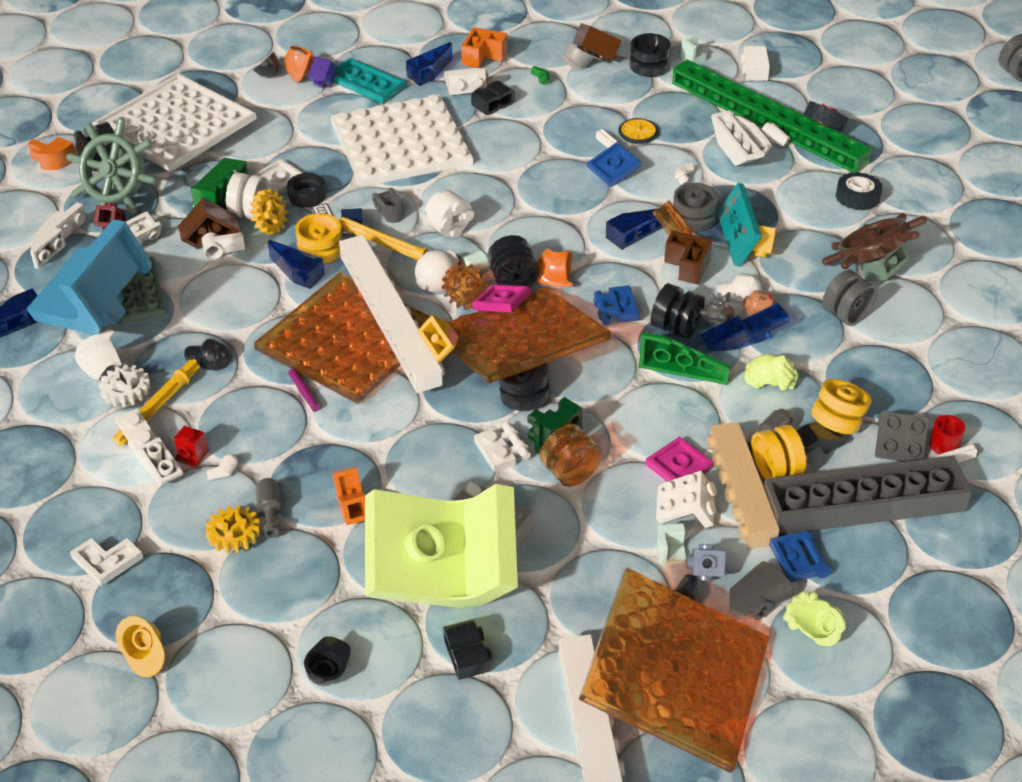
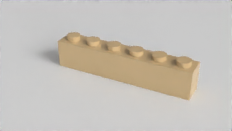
M739 422L711 425L710 435L706 438L707 447L709 450L712 449L714 466L719 468V480L721 485H725V496L727 502H731L733 519L738 521L740 539L745 541L747 549L767 547L771 538L778 537L779 527Z

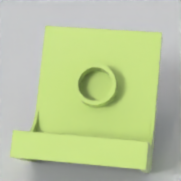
M495 484L475 497L457 501L437 500L377 489L365 495V596L465 608L487 604L518 588L514 487Z

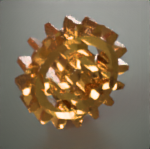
M462 262L460 265L454 264L445 272L446 275L442 278L445 284L441 288L447 290L444 297L450 296V304L456 302V308L463 305L464 310L470 307L473 309L472 303L486 291L484 288L488 286L487 283L482 281L485 275L480 276L478 274L479 268L473 270V264L466 267L465 262Z

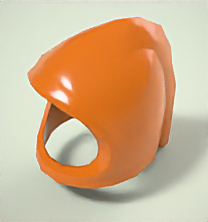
M299 46L289 47L284 62L288 74L296 83L302 81L309 74L315 55L311 50L308 51Z
M547 248L543 251L536 261L539 267L537 281L550 286L572 287L573 282L568 281L572 264L571 250L553 252Z

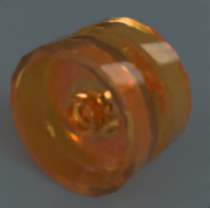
M574 424L565 425L557 429L548 437L540 451L541 463L549 472L553 473L563 486L567 487L576 486L588 479L598 468L602 459L600 447L579 426Z

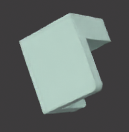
M694 34L682 39L681 59L684 61L688 59L696 64L706 61L707 54L698 48V35Z
M684 524L658 526L657 544L661 565L686 562Z

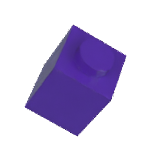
M315 56L308 78L317 87L323 88L327 86L331 88L338 66L330 60Z

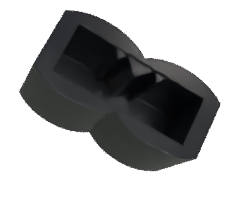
M494 81L487 87H481L472 92L471 105L485 115H491L500 108L503 109L514 103L515 91L501 81Z
M474 619L444 626L443 639L458 680L489 672V663L493 662L490 648L485 647L483 644L485 637L482 627L477 626Z

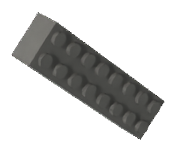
M955 456L767 478L764 482V490L779 527L778 535L965 512L972 493Z

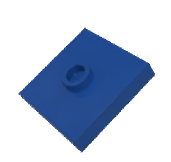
M618 142L586 163L587 167L609 187H612L642 166L641 161Z

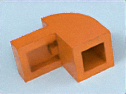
M57 137L48 145L35 139L28 142L32 159L39 161L41 169L44 170L64 168L72 163L67 160V154H76L74 143Z
M353 466L333 471L335 496L343 521L346 525L365 521V494L361 489L357 467Z

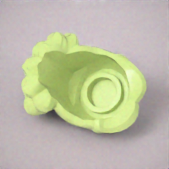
M770 353L760 355L747 363L744 380L756 389H760L765 384H770L772 386H779L784 391L795 388L798 374L797 369L794 367V362L790 361L787 356H776Z
M802 591L792 597V602H788L786 606L787 611H785L783 619L788 622L790 629H800L801 632L814 640L816 644L822 646L836 644L846 628V620L841 610L830 602L819 599L816 592L808 593L807 591Z

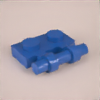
M630 285L610 287L608 294H602L600 290L594 292V305L598 308V318L602 321L603 325H609L611 317H616L617 323L639 320V312Z

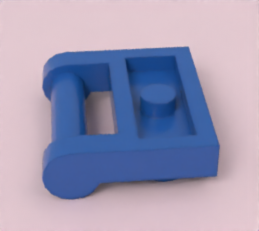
M802 531L770 539L769 546L784 575L791 583L813 577L825 578L832 572L829 564L824 562L813 542L814 537L810 531ZM800 544H801L802 546H805V548H806V550H807V552H808L810 558L812 559L814 565H810V563H809V561H808L806 555L804 554V552H803V550H802Z

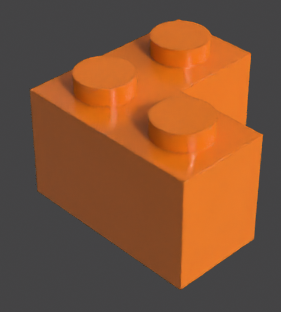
M473 27L461 46L462 65L479 68L485 58L493 61H502L507 53V33Z

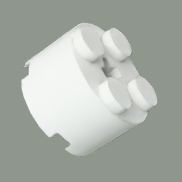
M446 189V192H438L433 195L425 208L427 218L425 217V221L443 236L458 238L468 222L473 219L474 212L466 200L453 191Z

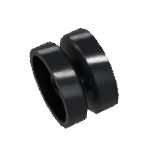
M644 33L634 37L630 44V69L634 73L645 77H656L666 73L670 63V41L666 37L654 33Z
M517 355L503 361L498 368L499 390L502 403L509 409L517 411H530L544 405L550 398L549 371L546 362L534 355Z

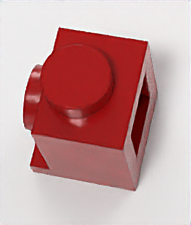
M184 425L174 437L177 450L175 461L196 468L208 453L205 432Z

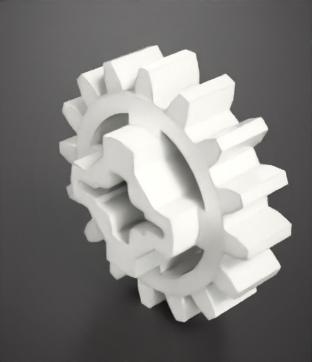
M124 365L121 369L116 366L115 371L108 370V376H102V382L99 383L101 397L105 398L106 403L113 402V406L122 403L123 407L127 403L135 405V400L137 399L142 401V395H148V389L151 388L148 373H144L143 368L137 370L136 365H133L131 368Z

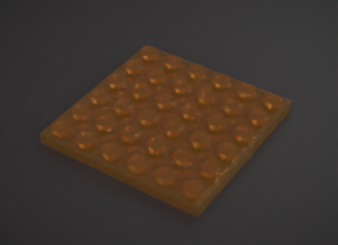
M341 272L254 342L255 350L291 369L295 368L298 373L356 404H359L401 365L353 278ZM408 306L412 319L418 322L420 329L431 316Z
M548 287L538 288L535 292H532L513 312L478 310V312L472 314H463L458 319L446 321L449 322L459 337L456 346L451 352L488 383L611 339L610 330Z
M626 568L619 582L578 700L731 773L736 767L769 636L636 571Z

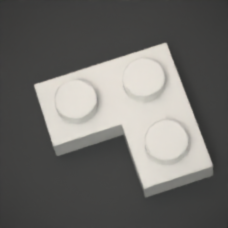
M91 538L70 552L72 559L100 586H103L143 559L142 552L127 538L108 551L103 550Z

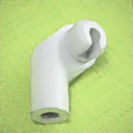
M687 163L675 171V179L681 185L689 181L687 175L694 171V166L691 163Z
M227 454L223 457L218 467L206 469L208 480L230 476L237 466V457L233 454Z

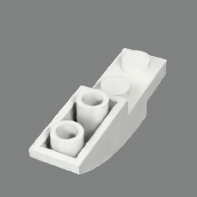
M76 202L64 213L56 211L43 223L34 237L30 250L35 268H40L66 246L65 238L87 221L83 204Z
M137 408L116 418L117 425L128 440V446L146 471L160 485L183 475L182 470L160 437L157 438Z

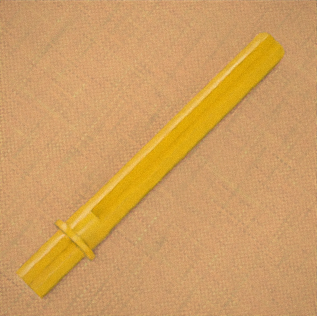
M342 217L340 219L342 230L357 236L364 235L365 239L416 260H419L422 255L429 252L425 247L422 249L348 218Z
M195 359L189 360L180 370H175L174 376L139 410L146 422L183 385H187L190 382V378L200 369V365L197 364ZM121 429L113 436V441L118 446H123L128 442Z

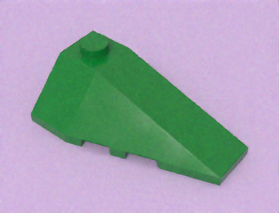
M646 332L641 334L639 368L723 385L728 384L729 365L668 337Z

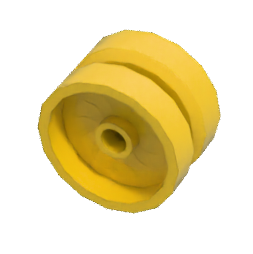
M316 213L303 217L297 222L295 227L299 257L304 262L323 265L329 264L341 256L339 241L342 240V228L340 221L335 216Z
M828 379L824 381L820 389L819 398L816 399L811 414L818 423L830 430L842 434H855L862 425L863 416L866 415L872 399L865 390L857 385L840 379Z
M791 425L778 426L772 431L763 430L756 432L752 436L751 451L753 461L760 477L764 481L767 478L804 474L806 469L804 446L797 431Z

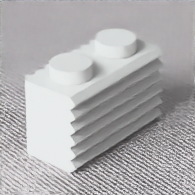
M744 47L743 53H740L739 60L740 64H742L741 73L745 74L746 81H767L769 61L766 47Z

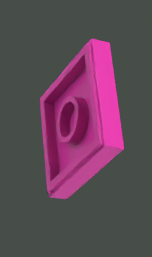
M492 284L472 303L473 310L513 312L531 295V289L529 286Z
M678 437L646 458L645 463L666 482L698 471H702L705 474L713 469L714 462L681 437Z

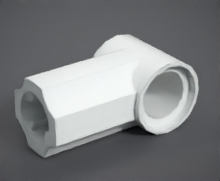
M213 232L207 233L202 237L204 255L210 260L219 259L225 253L245 250L242 232L221 236Z

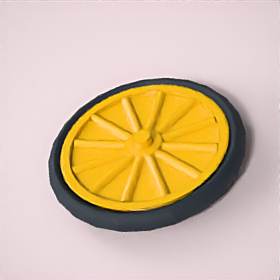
M642 118L628 119L622 122L618 128V133L624 140L635 144L651 142L659 133L656 124Z

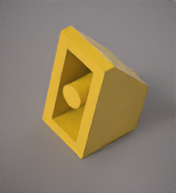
M758 225L762 237L751 252H754L756 257L766 258L767 255H772L777 232L776 228Z
M433 315L417 331L438 362H441L456 346L459 338L449 322Z

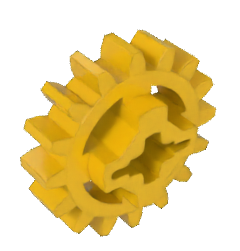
M272 189L258 191V195H253L254 202H250V205L253 207V210H249V213L253 214L251 221H256L255 228H260V233H266V235L279 233L280 229L285 227L283 222H287L285 214L288 213L284 209L286 203H282L283 196H278V191H272Z
M228 505L226 511L218 509V515L211 514V521L206 522L207 529L205 531L210 546H216L217 551L225 548L226 554H229L231 549H235V552L239 553L241 547L248 550V543L255 544L256 537L261 535L260 520L257 519L256 512H250L249 507L241 510L240 505H237L235 509Z

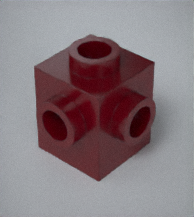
M106 202L105 206L96 205L94 226L101 227L102 231L113 219L126 222L124 209L118 208V204Z

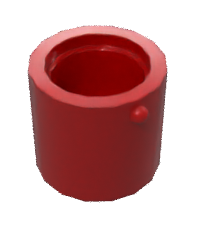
M953 415L937 417L934 421L929 440L931 450L936 454H942L960 448L965 433L964 422Z

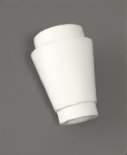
M767 122L761 130L769 142L785 147L790 140V137L774 123Z

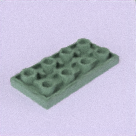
M154 256L149 257L152 263L151 270L146 274L136 273L120 292L125 298L121 305L126 310V313L121 318L122 324L166 315Z

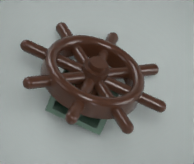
M901 213L896 218H888L871 224H865L842 241L832 243V249L839 252L823 258L822 264L828 266L842 260L841 268L846 270L853 264L859 263L867 281L887 280L910 260L904 243L919 238V232L910 230L925 224L927 217L920 216L907 222L906 214Z

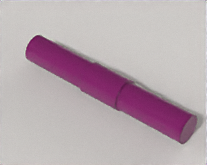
M295 368L290 369L288 375L298 391L306 400L313 412L318 411L320 405L311 393V390Z

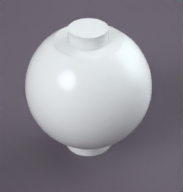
M433 250L422 255L415 267L418 287L432 293H441L451 288L456 281L458 273L456 265L459 263V259L456 254L450 250L446 252Z

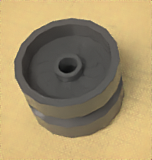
M1022 34L1014 36L1003 46L998 59L999 65L1020 82H1022Z
M686 183L679 186L675 190L673 198L672 221L674 225L683 231L700 233L712 229L716 224L719 199L717 191L703 183Z
M851 269L845 270L838 274L826 289L822 301L823 309L837 316L846 325L854 326L861 322L873 308L877 300L878 288L866 279L863 280L860 275Z

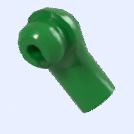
M537 66L532 67L531 74L538 77L540 84L545 85L549 83V71Z

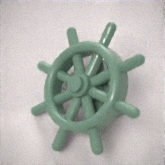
M124 117L117 119L114 134L98 135L93 124L87 123L85 128L91 141L85 146L81 156L72 153L66 156L68 161L79 164V177L82 183L71 192L72 197L77 198L84 192H87L91 197L100 201L99 205L105 206L106 202L115 204L124 202L129 213L135 215L137 208L131 198L137 193L142 182L152 185L157 182L156 177L144 174L145 155L141 154L152 145V141L146 139L136 145L132 140L123 136L126 122ZM112 143L109 157L104 146L106 144ZM97 152L99 153L102 161L94 160V157ZM92 168L99 169V173L93 176ZM105 178L101 191L96 184ZM111 189L119 191L116 194L110 195Z

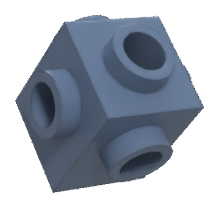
M699 544V549L692 548V554L687 556V569H691V574L697 576V579L700 581H713V576L725 577L726 551L714 550V545ZM708 558L709 564L703 567V560Z

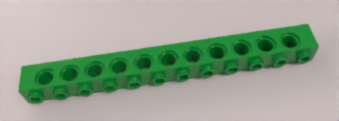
M688 59L673 68L672 84L726 111H731L734 115L743 117L760 128H763L767 122L774 123L790 137L789 142L849 172H860L869 165L872 152L871 147Z

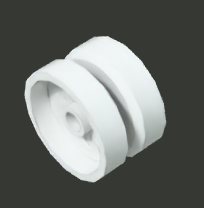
M234 173L227 187V211L236 215L237 218L246 216L247 219L251 220L253 214L249 213V210H253V207L250 205V202H254L253 195H258V191L269 189L267 178L259 175L249 177L245 173Z

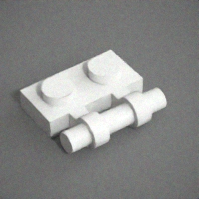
M509 422L502 425L503 433L499 434L497 429L493 428L474 435V442L494 473L515 466V457L521 456L523 460H527L531 456V453L528 451L529 446L524 440L520 439L519 431ZM512 442L514 446L508 447L506 443Z

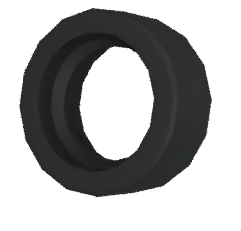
M300 173L291 177L287 183L289 201L295 206L304 208L322 203L326 197L324 179L314 173ZM304 188H313V189H315V190L309 191V192H299V191H298V190L304 189Z

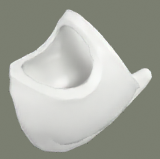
M112 329L88 337L76 349V362L85 373L95 380L100 378L108 366L122 368L119 356L110 339L114 334Z

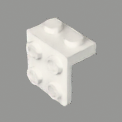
M484 68L444 72L449 95L472 93L478 88L486 87V72Z
M698 471L660 484L657 493L656 519L659 523H664L694 513L705 528L713 526L714 514H716L714 498L717 494L714 483L709 482L702 471Z

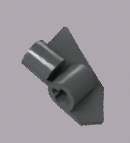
M762 561L730 588L729 612L743 616L751 614L756 620L763 619L771 612L773 606L794 596L793 586L788 578L777 568L766 561Z

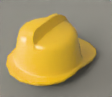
M129 616L123 619L117 626L116 642L132 670L142 677L156 675L162 669L165 661V651L161 643L159 629L153 623L138 616Z

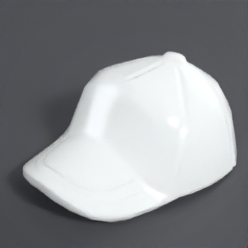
M747 273L738 274L733 281L717 284V292L720 297L724 296L727 292H731L732 298L730 301L741 303L744 302L745 296H749L753 290L763 291L760 280Z

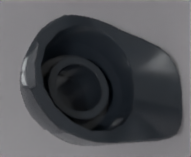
M272 52L253 71L262 77L274 76L280 66L275 52Z
M213 338L206 339L202 345L188 346L184 351V357L187 362L195 359L201 368L213 371L226 368L233 357L230 348L224 342Z
M332 636L323 637L305 656L304 668L308 679L313 684L322 687L337 682L347 667L351 653L350 645Z

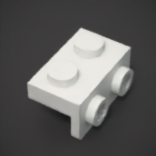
M147 211L126 221L141 245L143 242L154 240L160 235L161 222L155 223Z

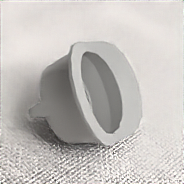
M565 40L568 46L562 56V60L571 67L582 69L594 58L601 60L583 52L574 44Z

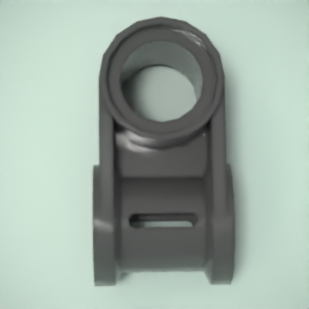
M388 188V191L379 194L376 192L372 193V201L376 210L382 214L387 222L397 223L402 220V201L393 188Z

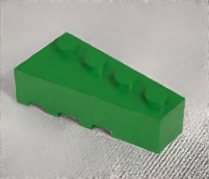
M223 158L191 188L193 208L202 198H205L227 210L226 193L229 181L236 172L248 174L247 162Z

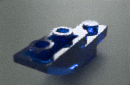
M776 303L743 320L736 316L699 334V336L710 351H730L771 338L770 331L789 323L790 320L779 303Z

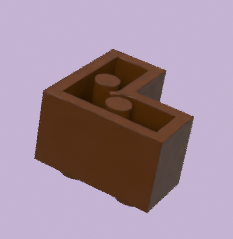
M580 23L572 43L577 45L583 52L591 54L592 51L596 53L597 58L606 62L607 59H614L622 40L592 26Z
M202 198L178 225L181 241L196 249L202 246V237L207 233L214 232L221 236L240 231L236 215L205 198Z
M674 230L671 231L665 245L664 262L679 266L678 280L699 285L711 258L712 239Z

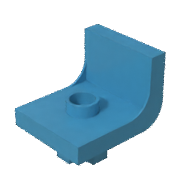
M113 219L88 249L79 247L28 306L27 311L38 322L91 335L98 334L102 327L109 324H117L124 316L126 310L121 303L125 298L120 292L136 273L146 274L151 270V260L127 223Z

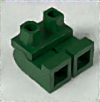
M563 397L558 402V410L556 412L551 409L545 413L538 409L531 412L527 416V422L533 427L529 429L528 439L534 442V451L538 454L543 452V455L549 459H556L582 439L581 423L583 408L568 398Z

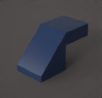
M362 208L341 209V218L345 217L363 224ZM342 230V234H352Z

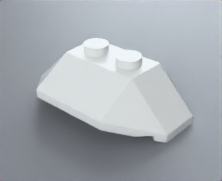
M731 111L712 114L711 118L718 145L735 166L756 161L764 157L772 148V144L755 123L736 116Z

